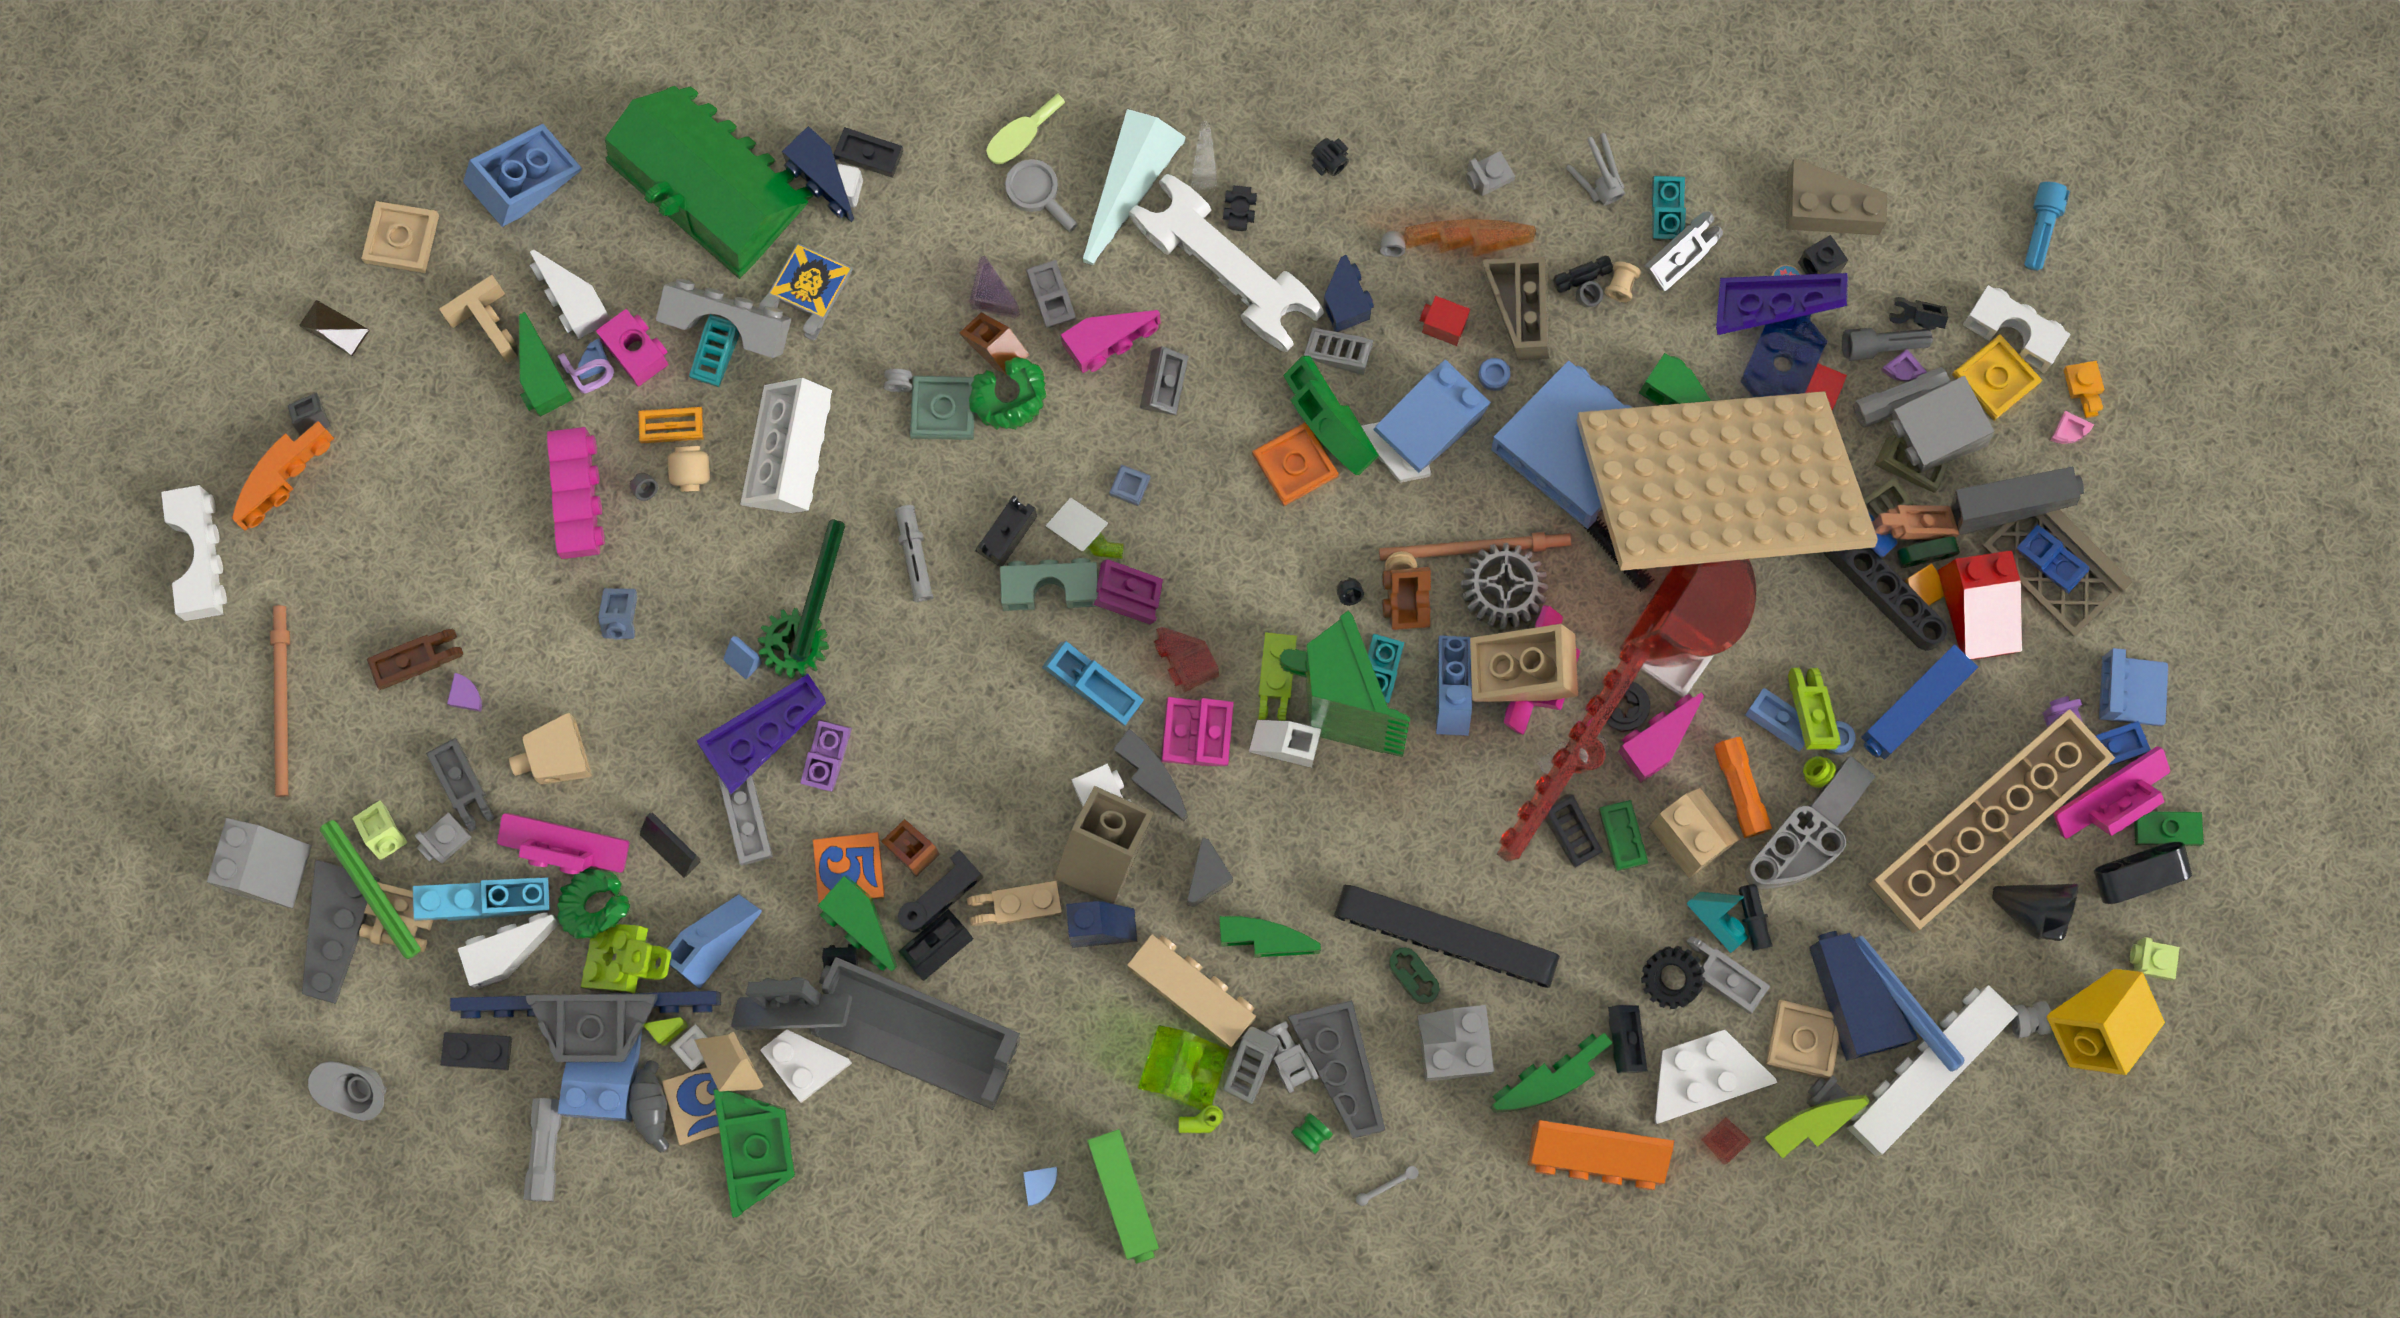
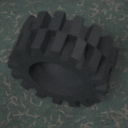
M1668 946L1657 951L1646 961L1647 964L1642 969L1644 975L1641 977V983H1645L1646 987L1643 990L1645 994L1650 993L1652 996L1650 1000L1653 1003L1658 1001L1660 1003L1659 1006L1662 1008L1670 1006V1009H1676L1679 1006L1682 1008L1700 994L1703 989L1701 987L1705 983V977L1702 975L1705 970L1704 966L1700 967L1699 962L1701 960L1698 956L1694 958L1691 955V950L1687 949L1684 951L1681 946H1676L1675 948ZM1674 965L1684 972L1685 984L1682 988L1673 990L1664 985L1661 979L1664 967Z

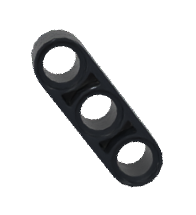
M2183 842L2165 843L2103 864L2094 870L2100 897L2105 904L2120 903L2192 877L2188 855Z

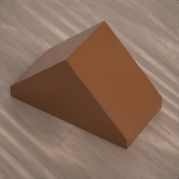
M905 819L881 841L915 877L940 855L936 846Z

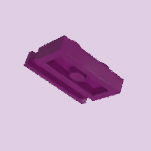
M1106 559L1101 562L1096 589L1098 594L1097 599L1094 600V605L1151 625L1157 619L1155 613L1159 607L1163 579Z

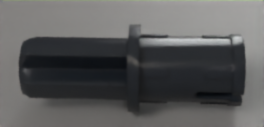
M1755 884L1741 886L1738 891L1739 895L1744 896L1741 899V904L1745 916L1742 922H1746L1752 951L1772 947L1773 944L1766 922L1768 914L1763 912L1757 886Z

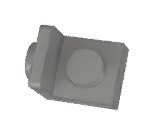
M1499 151L1477 162L1476 158L1470 160L1466 179L1473 190L1478 189L1481 196H1484L1514 181L1515 175L1503 154Z
M449 812L423 834L419 831L415 835L420 842L417 846L418 850L429 861L435 858L442 864L472 838Z

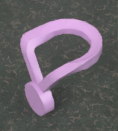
M564 353L557 356L567 374L570 373L581 393L591 392L607 384L613 377V367L607 360L595 359L574 370ZM596 366L605 367V373L600 379L584 386L577 377Z

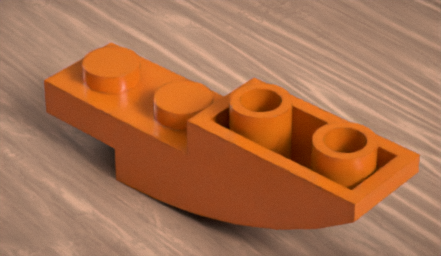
M319 421L295 441L285 433L257 463L241 490L232 519L244 531L249 527L254 528L264 520V514L272 507L284 504L290 496L289 493L294 489L286 480L290 476L295 477L305 469V463L313 456H320L329 449L330 442L334 437Z

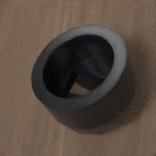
M1348 577L1347 580L1343 582L1341 580L1337 585V595L1343 605L1357 604L1364 597L1363 588L1355 578Z

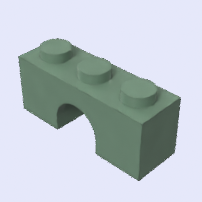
M1077 558L1071 560V563L1059 564L1057 560H1042L1039 562V565H1027L1024 561H1012L1007 563V566H1000L1001 604L1003 611L1035 610V595L1042 586L1047 584L1058 585L1064 590L1067 608L1098 607L1094 605V600L1097 599L1098 594L1096 592L1098 583L1097 562H1090V559Z

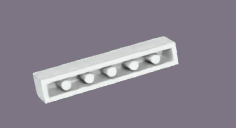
M1989 985L1980 991L1976 987L1973 988L1962 999L1965 1006L1958 1013L1952 1010L1939 1023L1943 1027L1941 1031L1964 1057V1064L1953 1072L1949 1071L1927 1043L1922 1040L1917 1046L1921 1052L1913 1060L1909 1057L1905 1058L1895 1068L1894 1071L1898 1075L1892 1082L1889 1083L1887 1080H1884L1872 1092L1875 1099L1851 1118L1853 1122L1847 1129L1876 1157L1882 1155L2017 1016L2018 1013Z

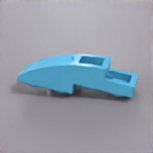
M548 878L482 880L481 883L413 886L414 921L440 919L461 921L549 911Z

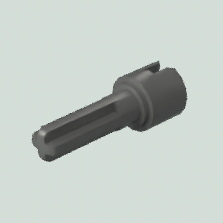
M1872 328L1847 329L1842 335V351L1844 358H1848L1849 361L1873 359L1878 352L1928 348L1933 342V337L1929 329L1876 333Z

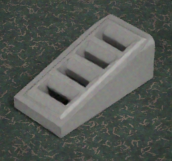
M1312 328L1304 356H1311L1313 361L1364 375L1374 340ZM1319 338L1325 339L1321 353L1315 352ZM1331 341L1337 343L1333 355L1327 354ZM1343 345L1349 346L1346 357H1340ZM1355 348L1360 349L1358 360L1352 359Z
M1250 1027L1241 1040L1222 1090L1253 1104L1280 1040L1255 1027ZM1246 1054H1248V1055H1250V1056H1252V1057H1254V1058H1256V1059H1258V1060H1261L1262 1062L1259 1063V1062H1257V1061H1255V1060H1253V1059L1247 1057ZM1243 1066L1257 1074L1254 1075L1252 1073H1249L1241 1069L1240 1067ZM1236 1077L1252 1084V1087L1250 1088L1236 1081Z

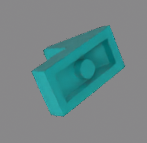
M1699 892L1686 903L1730 953L1749 938L1745 933L1742 923L1727 913L1744 896Z

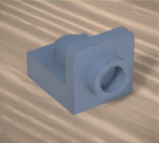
M604 588L598 616L603 638L634 639L635 628L633 619L638 598L636 589Z

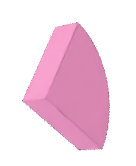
M2065 411L2050 441L2062 444L2073 443L2076 440L2079 441L2080 438L2082 439V437H2085L2090 432L2094 424Z

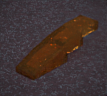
M1447 220L1405 227L1404 240L1407 249L1437 242L1440 253L1470 246L1473 257L1531 243L1534 241L1536 229L1533 225L1503 220Z

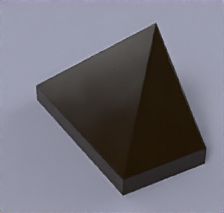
M318 300L314 302L299 325L301 328L351 356L354 355L370 331L368 328Z

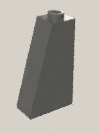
M2072 466L1956 489L1951 509L1959 535L2075 506L2081 497L2080 495L2084 494V486L2081 476L2075 475L2074 467Z

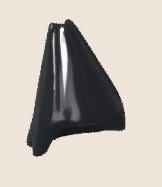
M2078 884L1995 886L1992 899L2035 939L2040 940L2042 938L2061 941L2067 934L2068 925L2074 912Z

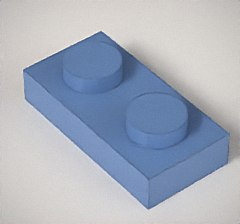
M1763 688L1745 716L1800 752L1805 743L1796 709Z

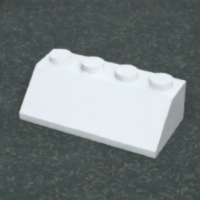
M804 378L764 385L740 505L787 513L809 511V506L813 499L812 490L815 475L819 468L818 460L821 444L825 437L824 429L827 414L830 410L832 390Z

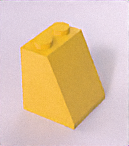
M2122 969L2111 970L2051 1011L2046 1017L2069 1067L2120 1075L2128 1074L2165 1023L2143 972Z

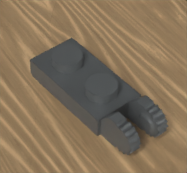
M456 738L426 753L453 808L459 812L470 832L475 830L477 826L475 819L466 807L467 805L476 801L482 816L488 822L495 819L484 797L486 794Z

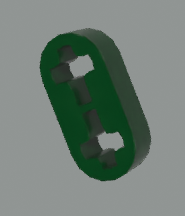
M1954 536L1910 545L1897 551L1901 568L1948 559L1960 553L1956 537Z
M1404 947L1395 950L1389 960V968L1392 974L1414 1001L1419 1004L1433 1002L1440 991L1439 983L1435 976L1412 949ZM1401 955L1403 958L1410 956L1412 958L1409 965L1414 971L1413 975H1410L1405 968L1400 970L1396 968L1398 963L1397 956ZM1418 976L1422 983L1430 982L1433 985L1430 989L1432 994L1430 997L1425 994L1419 996L1416 993L1419 985L1414 978Z

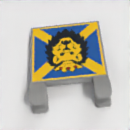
M797 243L769 293L761 301L759 308L764 309L765 306L777 308L779 302H782L811 315L804 324L803 331L806 338L815 341L853 268Z

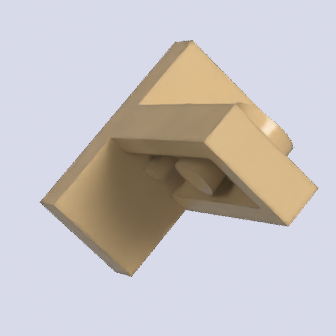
M490 275L439 308V310L452 328L474 315L508 363L517 357L512 349L517 343L507 329L500 331L495 324L500 319L490 304L505 295L494 276Z

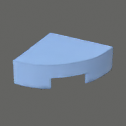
M1057 1167L1023 1172L1028 1206L1040 1203L1051 1193L1057 1180Z

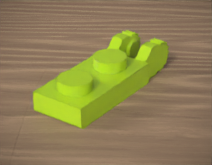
M1265 632L1258 697H1261L1258 720H1266L1268 717L1267 701L1268 698L1281 699L1277 714L1278 721H1286L1288 700L1291 699L1293 674L1283 671L1279 658H1281L1280 655L1284 649H1296V635Z
M1791 668L1788 674L1790 691H1792L1806 749H1837L1841 744L1827 686H1824L1820 670L1818 668L1808 669L1806 678L1808 686H1806L1801 669Z

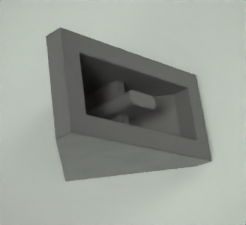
M1202 838L1187 899V906L1195 907L1233 883L1232 875L1210 840Z

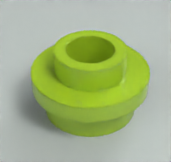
M1821 756L1812 757L1803 768L1805 781L1814 788L1827 785L1833 779L1836 772L1834 763L1830 759Z

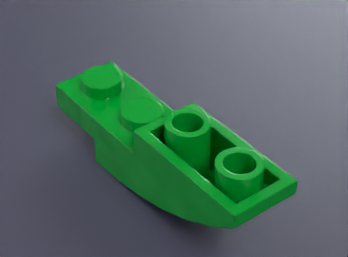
M1301 356L1283 375L1295 394L1290 401L1323 445L1353 474L1360 475L1379 457V454L1350 407L1340 405L1311 356Z
M1592 1033L1578 1045L1582 1051L1573 1058L1566 1054L1552 1065L1556 1070L1554 1073L1550 1071L1545 1063L1538 1069L1532 1064L1518 1075L1522 1082L1513 1089L1507 1084L1492 1096L1496 1102L1490 1108L1494 1113L1512 1112L1536 1107L1562 1097L1595 1075V1072L1587 1063L1613 1042L1605 1033L1598 1038Z

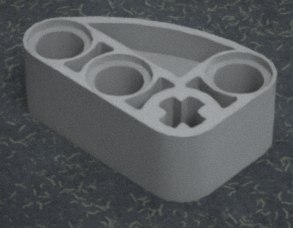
M1810 806L1798 807L1788 816L1749 863L1745 871L1746 880L1749 884H1755L1758 889L1779 888L1802 882L1819 873L1844 851L1846 847L1845 835ZM1802 817L1808 820L1804 829L1798 826ZM1822 837H1829L1835 842V851L1831 852L1823 848L1821 843ZM1776 841L1786 842L1789 845L1790 853L1788 855L1780 854L1775 847ZM1755 866H1765L1770 873L1769 879H1760L1755 873Z

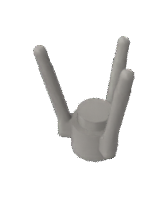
M1601 133L1600 138L1611 173H1609L1600 151L1591 136L1587 138V141L1603 175L1594 182L1597 187L1594 189L1571 165H1568L1566 169L1590 194L1594 203L1601 200L1603 206H1607L1625 195L1623 190L1625 187L1620 180L1605 133Z

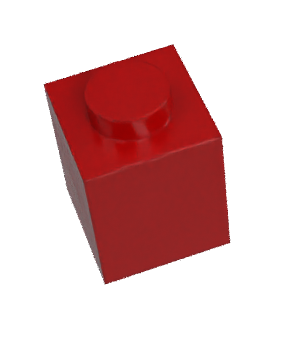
M1435 295L1432 305L1426 303L1419 321L1424 323L1422 333L1457 346L1471 309Z

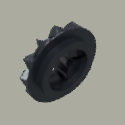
M1617 680L1603 689L1599 697L1598 708L1601 719L1609 724L1612 729L1616 728L1625 732L1638 728L1647 719L1650 712V700L1647 692L1638 683L1631 680ZM1622 693H1624L1627 703L1637 705L1627 710L1625 718H1623L1621 709L1614 706V704L1620 702Z

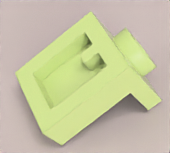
M380 800L352 818L365 845L380 860L407 844L405 836L397 829L387 807Z
M2144 937L2138 940L2137 944H2133L2130 951V963L2134 964L2133 971L2143 972L2146 976L2171 981L2176 979L2180 947L2152 942L2153 939Z

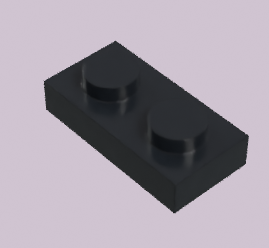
M844 127L833 155L836 160L893 178L903 153V147Z
M1639 1005L1608 1007L1609 1027L1614 1049L1613 1058L1617 1073H1641L1648 1071Z
M444 1032L440 1065L444 1067L509 1071L512 1037Z

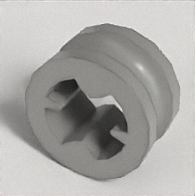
M889 369L884 372V377L887 379L883 386L885 390L890 392H909L912 390V384L909 383V380L913 377L912 372L904 369Z

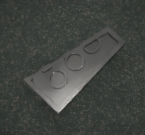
M315 860L302 994L336 1004L360 937V928L365 923L367 914L364 913L367 901L345 868ZM373 876L376 882H379L380 879Z

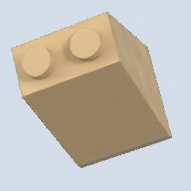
M1701 788L1683 795L1663 810L1649 826L1689 878L1741 840Z

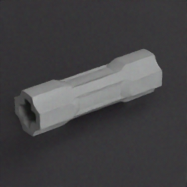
M1939 367L1899 386L1858 399L1853 404V409L1860 425L1865 428L1893 415L1894 409L1951 381L1947 372L1942 367Z
M533 1098L530 1123L532 1128L529 1169L525 1176L523 1200L554 1202L556 1173L554 1170L557 1133L561 1127L562 1115L558 1114V1099Z

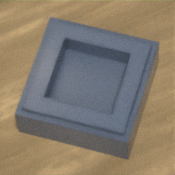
M1121 465L1109 495L1139 506L1151 476Z

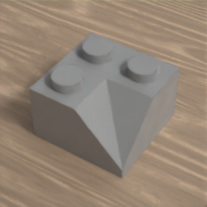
M1486 1005L1452 1008L1417 1015L1425 1082L1488 1076L1494 1072Z

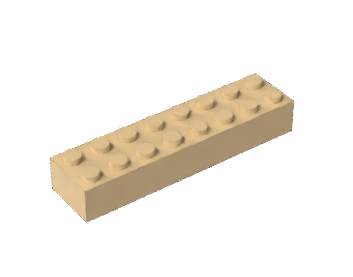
M2070 709L2067 710L1868 885L1912 933L1919 931L2112 762L2115 757Z

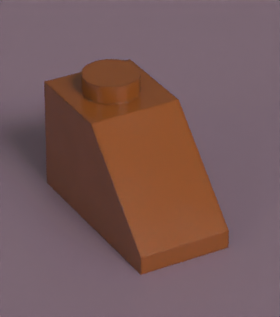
M982 312L959 332L994 369L1006 376V360H1011L1015 357L1025 359L1029 355L1008 326Z

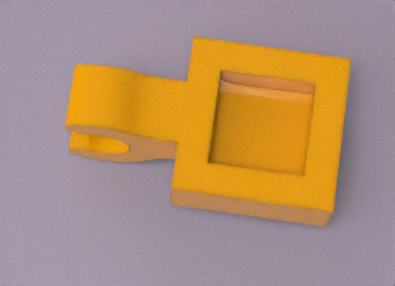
M2097 361L2066 366L2063 370L2070 398L2081 399L2085 418L2098 416V411L2103 410L2102 401L2098 394H2102L2105 389Z

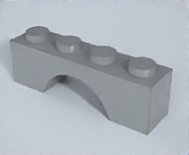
M676 279V282L664 284L656 321L687 330L695 327L707 314L721 315L737 327L742 337L744 349L771 358L783 354L792 318L783 316L782 310L765 306L764 309L753 306V301L741 297H735L732 300L723 297L724 292L713 288H705V291L694 288L695 283L684 279Z

